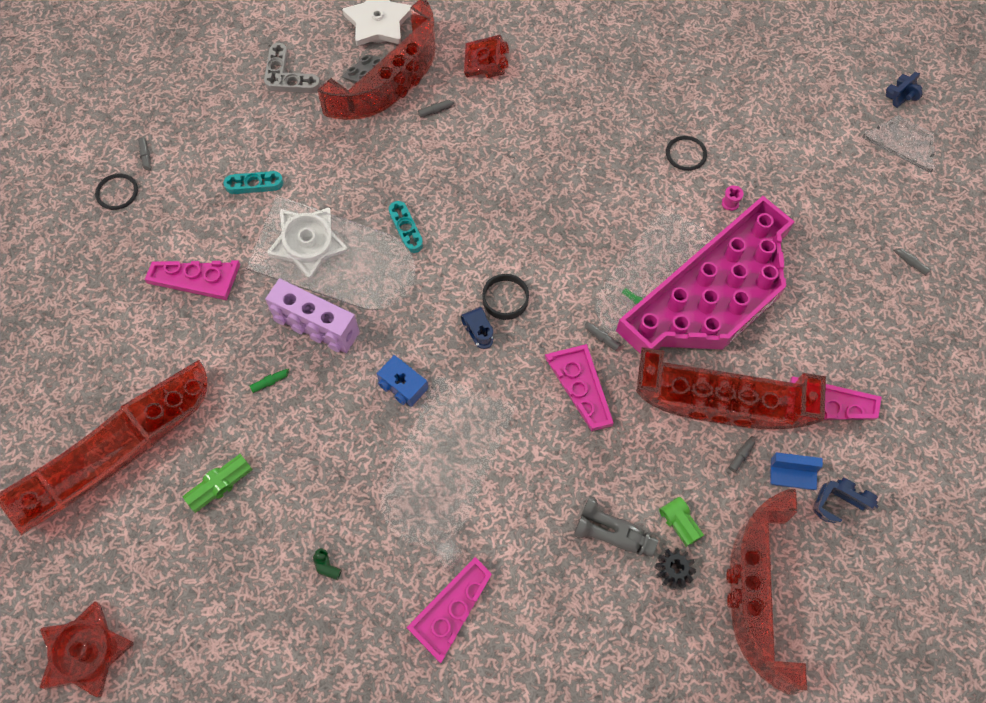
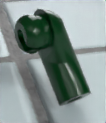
M317 549L313 556L317 573L338 581L342 569L330 564L328 552L325 549Z

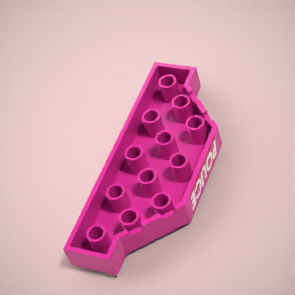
M762 196L619 319L616 332L646 360L661 347L723 350L778 300L786 288L781 242L788 235L795 221L766 197Z

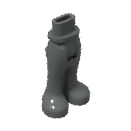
M589 496L573 535L577 538L593 537L625 551L637 553L640 556L644 553L653 557L659 541L649 536V532L644 534V530L635 524L601 511L598 508L597 499ZM590 521L612 528L615 532H611L603 528H600L599 526L591 523Z

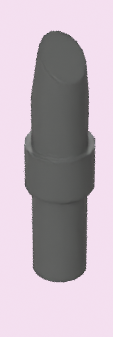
M451 100L437 102L418 110L420 118L432 113L435 114L454 105V102Z
M141 137L138 139L140 159H142L143 168L150 171V152L146 138Z
M902 248L894 250L908 265L913 266L926 276L931 269L920 262L914 255L909 254Z
M589 322L585 323V328L596 336V339L604 342L615 351L620 347L621 344L611 338L604 330Z
M753 436L740 447L735 458L728 466V469L736 473L743 461L750 455L749 452L755 445Z

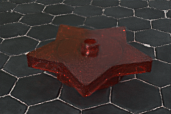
M95 601L74 621L40 629L48 650V663L40 688L47 690L75 684L89 694L100 698L103 694L109 666L131 648L134 642L108 629L101 604Z

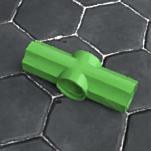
M239 454L221 468H214L206 473L202 479L203 481L182 497L193 512L196 513L215 498H222L226 491L230 492L233 485L253 469L243 456Z

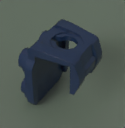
M842 478V480L838 479L837 482L829 481L821 486L812 510L825 522H841L842 519L822 508L830 493L862 511L864 509L869 511L877 510L879 507L877 505L878 501H876L878 496L867 490L857 493L855 492L856 484L847 478Z

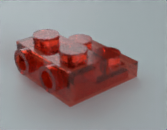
M501 35L466 43L464 74L467 78L480 74H485L487 78L505 74V69L509 67L508 59L505 56L506 53H509V46L507 42H504Z

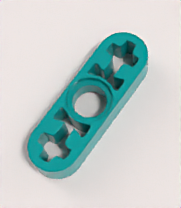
M267 171L232 174L224 179L223 184L226 191L230 194L277 191L283 187L284 182L279 172ZM252 180L259 181L256 186H249V182Z
M402 201L392 202L389 205V215L405 249L409 253L420 252L423 248V240L406 204ZM397 208L401 210L402 218L400 219L398 213L395 212ZM403 224L412 226L408 231L400 229ZM412 235L414 242H417L416 246L410 244L409 236Z

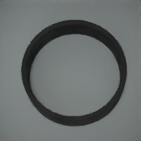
M499 274L492 277L483 288L482 300L484 308L491 316L497 319L511 320L519 317L526 310L529 302V290L526 283L521 278L512 274ZM500 281H511L518 284L524 290L526 301L521 308L514 312L501 313L488 305L485 294L493 284Z

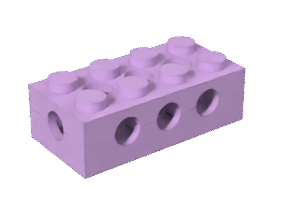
M280 278L265 298L275 322L280 325L286 323L299 334L304 332L310 335L313 341L328 344V347L335 352H340L341 350L347 353L360 333L355 314Z

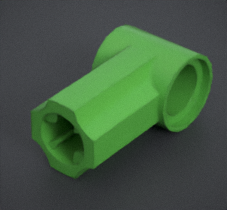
M677 497L659 508L660 515L664 516L667 520L666 524L673 527L686 547L704 536L690 516L691 512L688 505L681 497Z

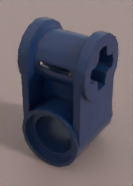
M479 306L461 314V321L464 326H467L465 329L469 332L475 345L480 349L490 348L494 340L493 328L482 307Z

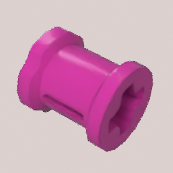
M732 185L726 189L725 197L722 199L724 209L734 211L739 207V201L742 200L744 195L743 190L739 186Z

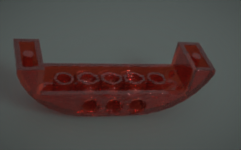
M418 0L410 7L412 33L349 90L332 78L317 90L322 112L326 117L353 120L376 115L391 107L400 98H404L413 86H417L420 83L422 77L431 67L436 51L434 17L427 0Z
M641 348L636 392L644 401L662 411L695 420L754 429L799 428L822 422L825 418L826 376L802 373L795 383L665 363L663 362L665 351Z
M788 489L769 498L746 520L733 543L730 569H727L726 573L727 583H731V593L727 595V606L731 608L732 625L736 641L743 656L763 680L788 695L807 691L806 663L775 661L769 523L785 524L797 513L796 489Z

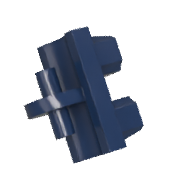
M914 72L911 76L902 74L897 80V86L891 84L887 87L886 97L893 100V106L898 108L906 100L918 101L922 97V86L917 84L920 73Z

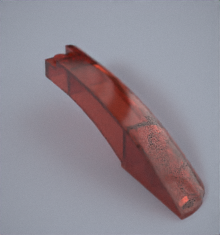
M200 360L192 363L120 406L116 413L65 452L0 492V509L18 534L22 536L107 481L192 415L203 402L207 392V375Z

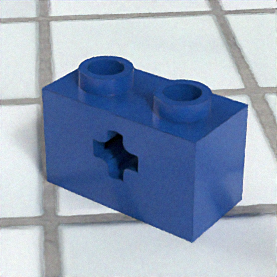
M395 355L376 373L379 381L378 385L384 391L388 392L390 390L394 393L395 399L402 405L406 403L412 407L429 389L427 380Z

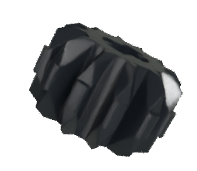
M675 548L673 553L671 550L666 549L665 556L661 554L658 556L657 559L660 563H656L654 568L660 570L656 574L657 578H665L662 582L663 586L671 582L672 590L677 588V584L681 589H684L686 582L691 583L694 580L691 575L696 573V569L689 566L693 565L695 561L694 559H686L688 552L680 555L679 548ZM673 564H676L677 569H680L678 573H674L675 570L671 568Z

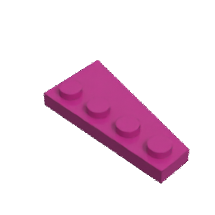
M231 260L229 263H222L221 261H212V263H200V261H191V263L156 261L151 263L144 280L147 284L227 300L241 264L239 260Z
M587 344L545 354L546 361L591 432L613 426L614 422Z
M792 376L790 378L783 420H876L879 417L882 397Z
M476 557L406 627L439 663H442L447 651L492 575Z

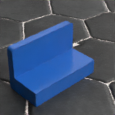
M776 452L771 458L770 484L816 490L817 472L823 467V458Z

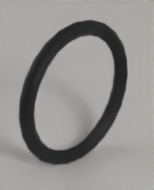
M678 136L667 145L666 157L674 167L684 171H691L700 168L705 163L707 150L705 145L695 137ZM679 140L694 141L702 148L703 158L695 166H681L671 158V146Z
M112 174L105 177L97 185L95 197L97 202L106 209H122L136 199L138 185L127 174ZM113 178L128 179L134 187L132 197L122 205L110 206L105 204L100 199L99 193L101 187L108 180Z

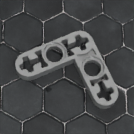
M283 43L273 44L269 49L264 77L266 88L275 92H317L320 89L318 76L314 74L285 73L288 57L287 48ZM278 50H281L279 52V58H277L276 53H278ZM274 65H280V66H281V67H280L279 69H277V70L271 69ZM273 76H275L276 81L274 82V84H271L273 82ZM290 81H297V84L294 86L288 85Z

